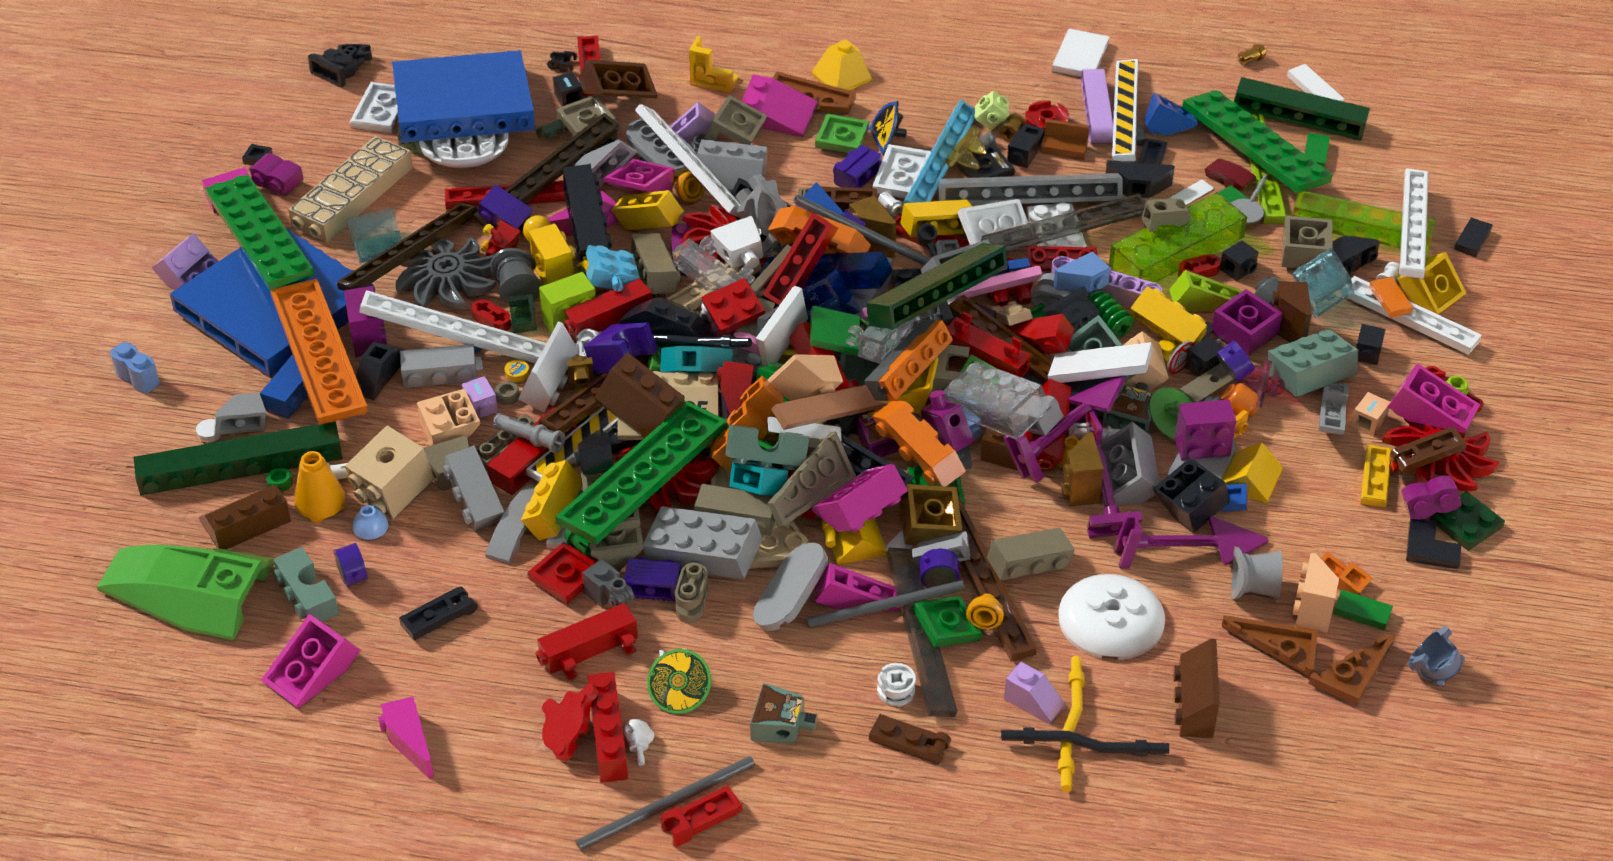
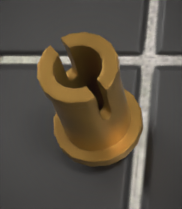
M1254 44L1252 48L1238 53L1237 57H1241L1238 58V61L1241 65H1246L1255 60L1260 61L1266 56V49L1262 44Z

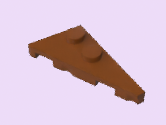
M1223 616L1222 628L1307 676L1313 674L1318 630Z
M1390 633L1387 636H1382L1376 639L1374 645L1364 650L1361 647L1345 656L1343 660L1333 662L1326 671L1320 674L1316 672L1311 674L1308 684L1358 705L1393 645L1396 635Z

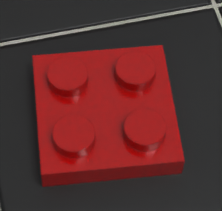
M742 278L701 297L706 310L722 336L757 321L758 317L765 314L764 308L746 278Z
M562 542L528 571V579L568 604L584 590L582 572L596 562L567 543Z

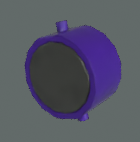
M1234 340L1216 352L1219 361L1236 382H1239L1255 370L1247 354Z
M356 543L334 549L335 561L345 587L368 580L364 560Z
M938 548L931 549L921 556L919 560L920 578L924 587L931 588L960 580L958 556L949 549Z

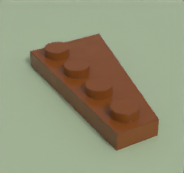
M777 71L773 77L777 81L817 100L814 111L849 113L856 100V92Z

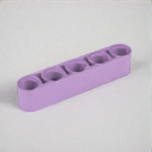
M1082 69L1081 87L1087 125L1090 126V143H1113V121L1104 69Z
M1064 256L1055 258L1052 262L1051 273L1055 274V269L1075 259ZM1110 270L1108 285L1097 291L1112 294L1120 305L1130 309L1147 286L1151 289L1156 288L1161 292L1162 287L1150 281Z

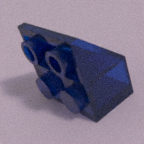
M837 269L802 288L808 316L806 322L810 323L812 306L853 315L861 311Z

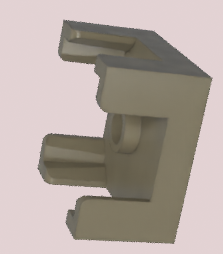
M596 95L556 109L558 130L565 134L566 129H569L572 137L604 112L616 121L614 115ZM616 132L614 135H612V136H613L614 138H616V139H617V132Z
M728 95L712 120L705 139L716 141L719 132L736 140L739 144L751 145L754 138H757L768 115Z
M948 345L938 355L939 360L932 392L943 390L945 394L946 388L962 390L964 373L948 371L949 355L969 357L970 347Z

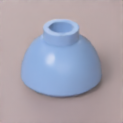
M366 505L355 515L352 529L357 537L372 540L381 537L387 531L389 524L383 512L371 505Z

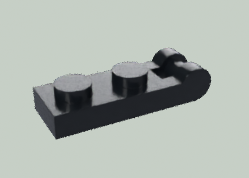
M459 586L399 617L400 625L414 641L464 614H473L477 610L478 604L473 598L468 597V592L464 587Z

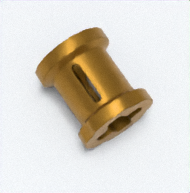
M1010 114L1006 124L1000 128V136L1010 142L1016 132L1021 130L1024 123L1026 124L1025 119L1020 114Z

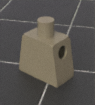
M466 435L424 447L434 476L433 481L439 490L454 488L451 479L447 480L445 478L442 466L445 465L446 455L469 447Z

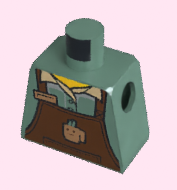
M1142 382L1137 383L1135 387L1122 385L1111 410L1103 414L1102 426L1122 429L1133 422L1149 434L1152 419L1149 403L1154 393L1149 392L1148 385Z
M763 683L750 722L751 740L793 743L797 739L800 728L815 731L818 714L804 712V697L802 695Z

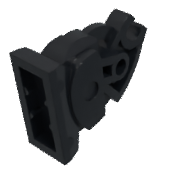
M342 44L337 45L338 49L330 48L324 51L323 55L309 54L310 73L342 88L346 84L345 79L354 76L355 72L359 70V67L365 61L373 59L370 45Z
M1085 286L1043 308L1045 317L1063 314L1074 328L1073 334L1099 315L1097 307L1088 300V292Z

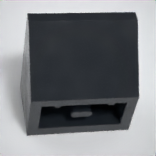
M1191 458L1187 459L1153 488L1155 494L1175 520L1193 533L1203 526L1210 516L1217 514L1230 502L1226 482Z

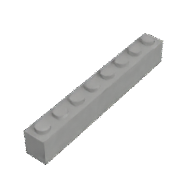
M1118 173L938 179L939 201L967 199L971 205H985L1019 199L1021 204L1122 200V177Z

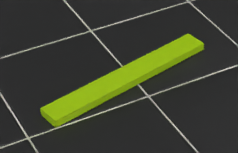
M1251 114L1257 120L1265 124L1264 117L1261 114H1259V116ZM1249 158L1252 174L1256 176V181L1254 182L1255 189L1265 174L1268 175L1267 180L1257 195L1258 202L1264 210L1263 224H1284L1285 216L1287 215L1278 179Z

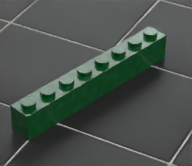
M981 243L866 302L869 326L893 330L1007 269L1006 246Z
M333 421L321 425L316 424L133 457L135 479L140 495L269 473L276 468H297L302 456L310 451L319 452L326 462L342 460L343 456L337 423Z

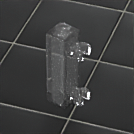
M709 236L703 238L699 245L688 238L672 252L675 267L709 293L742 278H746L749 285L755 280V277L751 275L754 270L748 265L743 266L739 273L736 274L712 256L717 249L712 245L715 243V240Z
M914 318L893 330L869 326L863 331L861 327L852 325L848 332L853 333L856 338L850 336L846 343L850 346L859 345L858 357L881 364L913 327Z

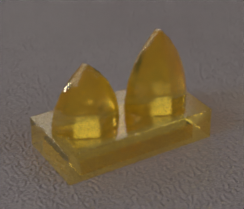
M973 125L951 151L945 163L953 167L958 162L963 166L979 169V164L971 152L978 154L986 153L984 144L977 137L981 129Z

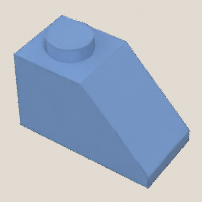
M1094 252L1088 253L1055 269L1053 287L1056 290L1074 292L1085 286L1088 294H1091L1108 285L1110 267Z

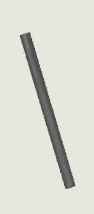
M963 580L808 617L807 620L809 628L964 591L965 587Z

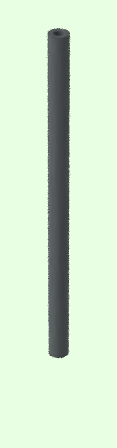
M798 194L793 200V203L813 213L854 228L865 238L923 266L930 260V258Z
M748 756L577 839L576 845L581 851L755 766L754 760L751 756Z

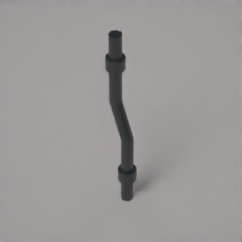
M653 334L656 344L722 347L733 350L735 347L752 346L751 338H736L734 335L693 337Z
M1023 727V730H1001V741H1023V744H1035V741L1069 742L1100 753H1135V756L1169 754V743H1152L1135 739V742H1102L1071 731L1035 730V727Z

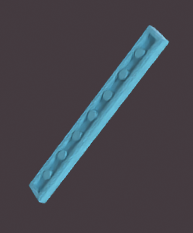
M960 99L902 206L904 203L930 202L938 188V179H943L954 155H956L975 119V109Z

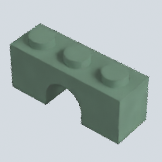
M729 425L725 455L732 458L731 462L747 464V460L757 461L758 466L772 467V463L782 464V469L796 471L797 467L801 466L806 460L809 436L805 434L780 431L777 444L771 449L764 450L758 444V429Z
M303 547L273 559L276 569L272 571L274 579L278 585L282 584L284 586L283 591L287 600L295 603L294 608L300 620L306 619L309 613L322 622L339 615L336 597L325 580L308 585L317 581L314 564Z

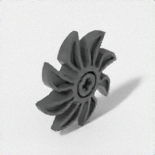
M469 237L458 252L455 251L453 242L439 239L431 245L437 255L432 254L429 250H422L401 264V266L408 268L399 275L396 281L397 292L414 288V298L418 306L426 308L431 300L439 294L440 302L444 306L449 308H465L466 302L458 292H463L467 297L479 296L497 286L496 281L487 279L492 275L491 260L494 255L480 258L479 244L471 237Z

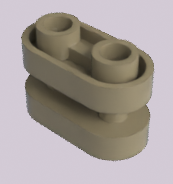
M693 562L685 565L681 570L676 586V615L680 621L685 623L698 621L702 617L707 601L708 572L707 568L701 563Z

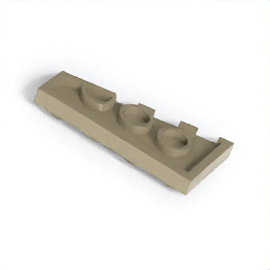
M830 432L767 503L777 526H785L856 477L837 432Z

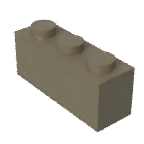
M706 484L701 485L694 506L695 511L756 519L760 533L771 536L775 524V519L767 504L773 498V495H760L744 490Z
M1055 528L994 539L990 546L987 560L999 579L1005 580L1068 568L1075 549L1062 529Z

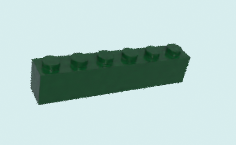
M1241 77L1234 99L1238 106L1250 114L1258 116L1261 114L1266 118L1360 141L1362 140L1370 111L1368 107Z

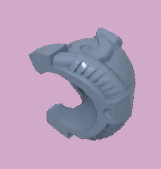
M1443 626L1440 630H1434L1409 657V668L1416 670L1422 678L1432 681L1435 685H1444L1445 680L1454 677L1460 671L1462 663H1464V656L1460 655L1457 647L1448 639L1452 631L1447 626Z

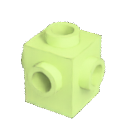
M994 90L987 96H983L978 104L975 105V120L990 131L1000 123H1004L1009 116L1008 100Z

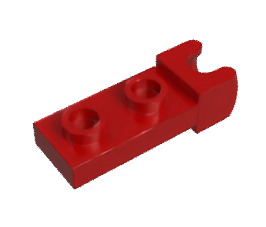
M727 785L680 809L675 807L663 813L660 817L661 829L663 832L672 830L673 847H679L691 841L692 836L743 812L742 804Z

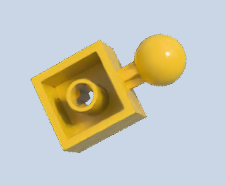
M535 215L527 219L523 227V233L527 241L530 242L531 255L536 261L535 271L543 286L577 274L572 262L575 259L573 247L567 245L564 232H560L556 224H551L544 216Z

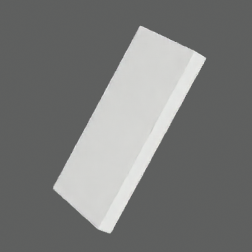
M1152 342L1056 353L1048 374V380L1052 379L1064 383L1146 373L1153 352Z

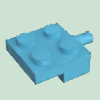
M588 245L586 256L589 266L586 275L593 286L614 291L617 289V292L623 289V285L640 279L633 254L624 250L615 251L604 246L595 247Z

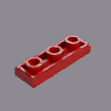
M1027 246V258L1030 267L1040 266L1041 271H1051L1053 260L1059 256L1076 260L1091 252L1097 255V247Z

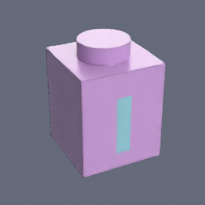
M485 376L462 384V389H465L478 418L498 412L496 394Z

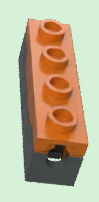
M922 320L864 380L874 400L896 401L953 341L943 320Z

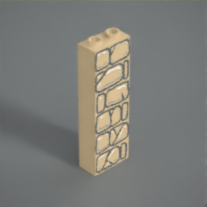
M374 136L288 209L291 226L327 243L413 168L411 151L383 138Z

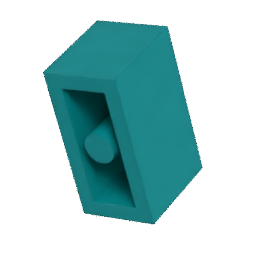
M733 462L729 486L760 495L774 496L787 482L788 471L775 467L758 466L757 463L747 462V464Z

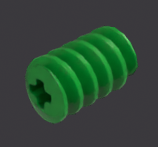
M1096 291L1088 298L1097 307L1100 317L1117 339L1126 335L1135 324L1134 318L1129 315L1128 311L1124 310V307L1114 299L1112 294Z

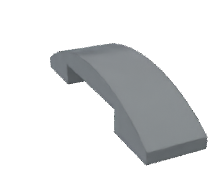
M1333 383L1324 386L1318 431L1344 435L1346 406L1349 394L1348 384Z
M528 484L511 501L492 535L485 554L486 558L506 564L511 563L521 547L520 539L527 529L522 523L521 518L537 485Z

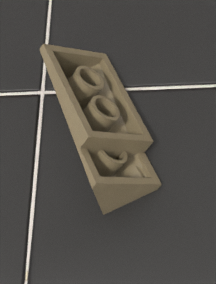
M607 471L590 474L581 473L583 492ZM638 508L597 545L590 542L591 556L599 560H605L609 565L620 571L627 565L628 558L633 559L644 549Z

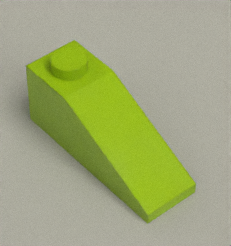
M1186 270L1169 289L1172 301L1179 302L1186 310L1191 312L1215 311L1242 292V290Z

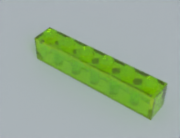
M1306 191L1298 194L1293 216L1332 219V234L1377 239L1382 245L1401 249L1402 212ZM1427 218L1426 228L1427 255L1436 220Z

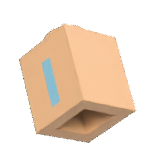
M1368 392L1354 410L1351 427L1374 437L1387 419L1390 401Z

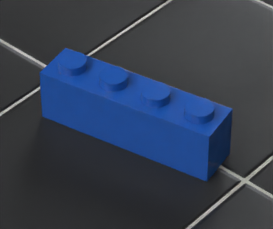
M293 355L260 392L265 410L287 419L300 408L302 402L308 396Z

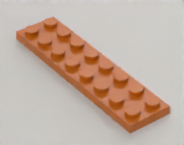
M313 279L270 290L271 298L319 425L368 413L367 404L318 280Z

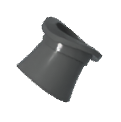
M506 248L498 251L491 260V273L500 284V298L509 305H528L536 301L540 296L539 287L542 286V283L533 272L536 268V261L530 253L521 249Z

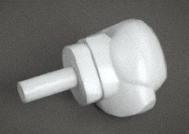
M631 719L624 726V736L629 745V750L636 752L638 765L643 766L645 765L643 751L649 748L648 745L653 741L654 731L649 728L646 722Z

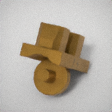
M578 355L571 360H567L570 391L577 393L594 381L592 357L587 358Z

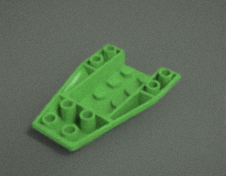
M173 545L125 547L118 550L97 585V590L182 630L234 641L244 622L241 606L255 580L266 581L274 566V560L228 549Z

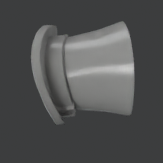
M1234 547L1231 599H1238L1243 593L1248 592L1279 599L1283 568L1281 550L1249 555L1242 553L1239 547Z

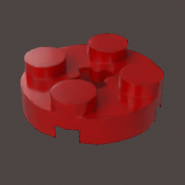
M1048 100L1037 101L1028 107V111L1025 112V121L1028 125L1045 129L1047 119L1068 122L1069 112L1062 104L1058 103V106L1051 105V101Z

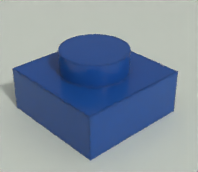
M1247 484L1227 485L1230 502L1221 511L1247 510Z

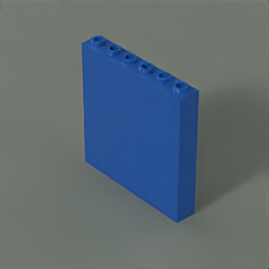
M521 50L392 61L401 143L535 130L534 109Z
M286 228L313 267L314 276L284 286L317 279L338 330L347 324L349 319L344 291L338 290L336 282L353 270L346 268L338 260L329 257L321 249H317L309 244L307 240L300 238L290 229ZM241 247L170 293L174 312L267 376L271 377L277 373L293 355L271 298L270 290ZM371 283L370 285L366 286V287L373 286V290H374V293H375V287H374V285H373L372 283Z

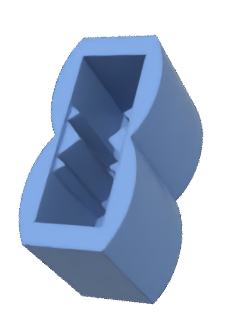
M122 342L110 350L116 375L121 380L130 382L133 388L141 393H148L160 385L154 360L150 356L139 353L134 345L127 342Z

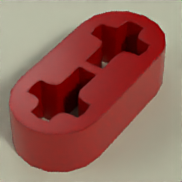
M1205 254L1183 260L1179 263L1178 277L1185 270L1206 278L1213 277L1219 273L1221 260L1213 254Z
M478 300L472 304L473 319L478 323L504 331L510 329V314L488 300Z

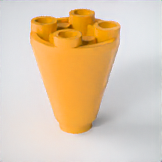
M310 451L302 456L299 464L294 505L299 514L309 518L313 523H319L346 507V495L324 457L319 452Z

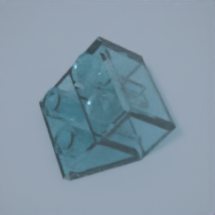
M394 208L351 217L346 221L359 263L370 261L402 240Z
M1332 248L1324 253H1320L1316 258L1300 266L1292 273L1294 282L1308 283L1311 313L1315 318L1354 293L1352 280Z

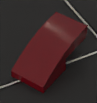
M1223 159L1215 160L1204 169L1206 177L1223 179L1225 188L1231 185L1237 190H1244L1256 181V176L1250 171Z

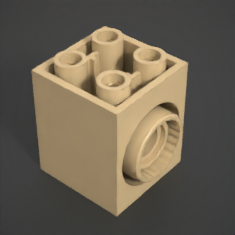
M388 425L345 465L349 475L348 481L355 490L354 496L361 503L367 502L392 519L434 479L424 448Z

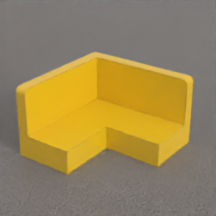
M697 36L689 49L690 85L731 93L739 79V75L734 74L731 70L713 67L712 49L702 47V37Z

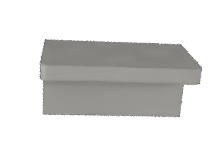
M965 531L920 542L917 544V548L912 549L913 559L919 569L921 556L931 549H949L958 556V562L971 559L969 538Z

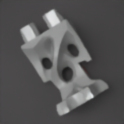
M761 174L753 175L748 181L753 191L751 192L748 188L742 189L735 196L740 203V207L736 212L745 218L753 217L759 236H767L762 243L763 257L768 256L770 260H774L786 245H781L768 231V228L778 210L787 207V204L780 198L775 180L766 181Z

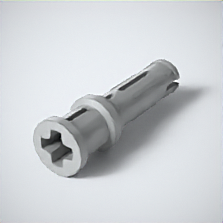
M498 413L493 421L498 423L493 424L495 429L528 439L534 446H544L553 453H558L565 443V435L562 431L554 432L548 430L542 424L533 426Z

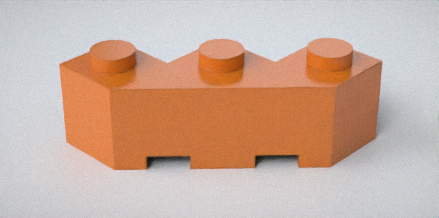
M798 206L781 208L775 215L768 231L781 245L792 244L797 239L812 212ZM818 215L839 228L823 255L829 254L843 270L860 267L871 246L858 230Z
M763 376L743 393L739 399L742 405L737 411L733 410L729 415L727 429H725L726 431L723 436L715 438L711 444V457L730 474L733 463L731 462L732 458L725 455L729 425L754 427L759 430L758 439L764 440L768 433V417H775L771 409L775 404L784 403L783 394Z
M901 400L892 401L872 416L876 422L875 428L882 437L896 440L900 447L899 453L902 458L919 464L924 472L922 474L923 478L929 485L946 487L966 472L956 451L949 444L943 446L937 438L938 433L924 419L920 422L912 414L914 413V408L908 402Z

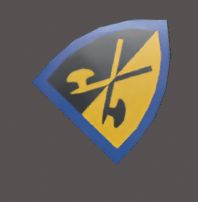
M899 101L889 102L884 105L869 127L882 155H885L893 136L905 138L907 135L906 129L898 128L904 118L901 113H898Z

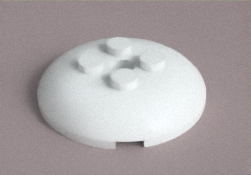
M508 133L425 140L419 141V147L422 153L434 163L451 168H470L496 159L506 149L509 137Z
M1100 574L1080 580L1065 593L1059 605V625L1067 640L1080 651L1101 659L1103 655L1118 657V660H1126L1148 652L1158 643L1164 631L1165 613L1155 593L1141 582L1122 575Z

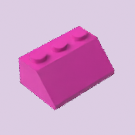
M890 464L864 471L811 508L815 514L838 532L850 530L853 533L864 527L863 522L868 518L871 520L880 516L883 513L882 509L884 507H890L902 500L900 496L906 493L908 489L895 465Z

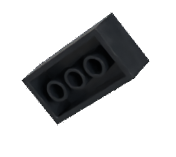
M591 164L563 168V191L578 263L584 261L583 257L586 256L588 245L595 247L604 246L608 249L612 247L610 234H607L606 214L602 213L601 206H603L601 192H598L597 185H599L597 172H592Z

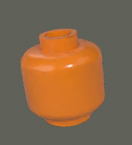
M1243 383L1230 385L1221 398L1222 400H1230L1235 415L1245 410L1251 418L1260 407L1257 405L1258 394Z

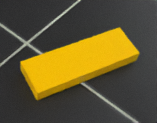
M1366 445L1360 504L1386 508L1392 448Z

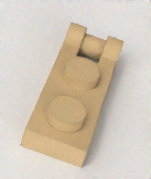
M1015 301L1008 302L1006 306L1000 307L998 305L991 308L997 311L996 319L1009 326L1033 319L1030 309L1024 308L1022 305L1017 306Z

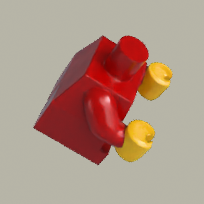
M502 220L497 223L496 229L491 224H487L483 229V234L485 236L492 235L489 241L483 242L481 250L487 252L486 256H490L502 249L516 248L519 243L520 230Z

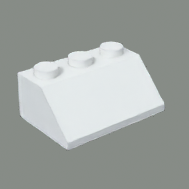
M558 321L518 400L542 412L546 411L549 404L554 406L560 394L556 391L557 388L563 389L569 377L565 375L566 371H568L567 360H571L578 349L563 323Z

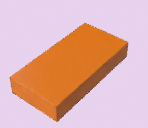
M1393 277L1370 281L1369 288L1390 318L1412 313L1413 306Z

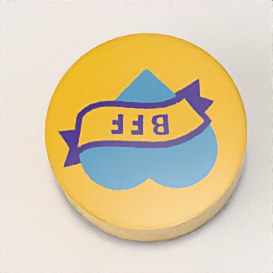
M523 360L508 362L505 365L506 379L514 383L525 381L529 377L528 364Z

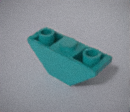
M702 346L661 348L660 372L717 373L718 367H723L724 361L733 362V349Z

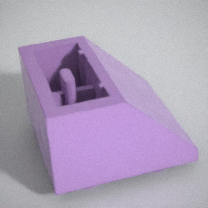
M193 233L151 268L167 286L176 290L217 263L218 260Z

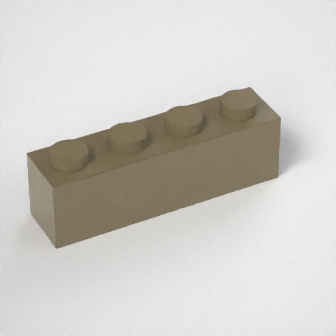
M659 233L632 234L631 254L634 256L642 282L650 289L652 294L676 293V284H680V271L676 270L675 261L671 259V252L667 251L666 242L662 240Z

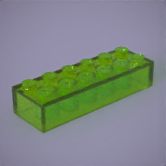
M1216 192L1187 206L1191 218L1182 226H1175L1173 224L1160 225L1157 231H1148L1147 227L1111 244L1109 266L1116 272L1155 283L1177 272L1181 261L1205 254H1212L1244 238L1247 216Z

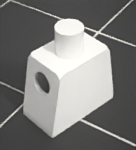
M752 216L711 230L713 249L732 268L746 265L748 269H753L758 266L759 259L763 257L761 238Z

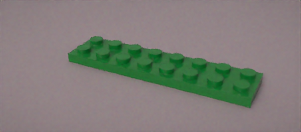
M1212 90L1208 93L1195 95L1183 100L1182 108L1294 192L1300 193L1331 183L1333 175L1324 169L1323 166L1317 164L1308 155L1302 153L1293 144L1283 139L1278 133L1272 131L1234 101H1231L1222 92Z
M248 174L237 176L225 182H218L205 188L206 196L269 290L314 276L313 267Z
M687 401L555 516L556 524L597 545L727 429V420Z

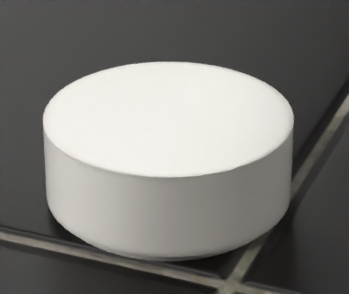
M214 419L204 420L197 425L196 432L201 442L212 443L221 438L222 435H214Z

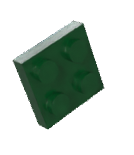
M1465 491L1459 495L1462 504L1459 508L1445 513L1435 512L1431 515L1430 520L1436 521L1438 528L1469 551L1502 529L1505 520L1469 492Z

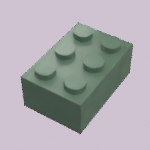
M1330 329L1321 330L1316 334L1302 337L1299 340L1280 345L1268 351V376L1295 397L1358 374V349Z

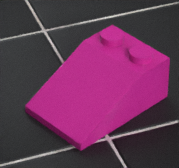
M755 74L752 75L742 102L768 115L762 129L804 137L817 105V100L776 79Z
M632 159L604 177V182L622 191L630 192V194L670 190L672 193L674 168Z
M1417 363L1402 382L1388 408L1410 422L1443 429L1454 426L1458 432L1464 433L1480 404Z
M309 613L261 681L294 706L300 708L342 675L361 649Z

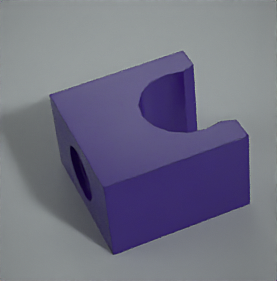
M649 323L611 325L583 346L587 358L592 357L593 373H609L611 368L627 352L636 357L654 354L658 351Z

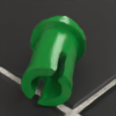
M566 530L564 534L566 543L570 546H575L585 556H590V541Z

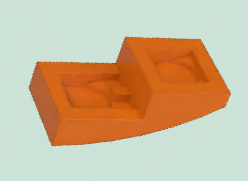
M1328 551L1321 557V560L1339 578L1337 587L1339 590L1342 589L1359 595L1373 579V577L1353 562L1346 566Z

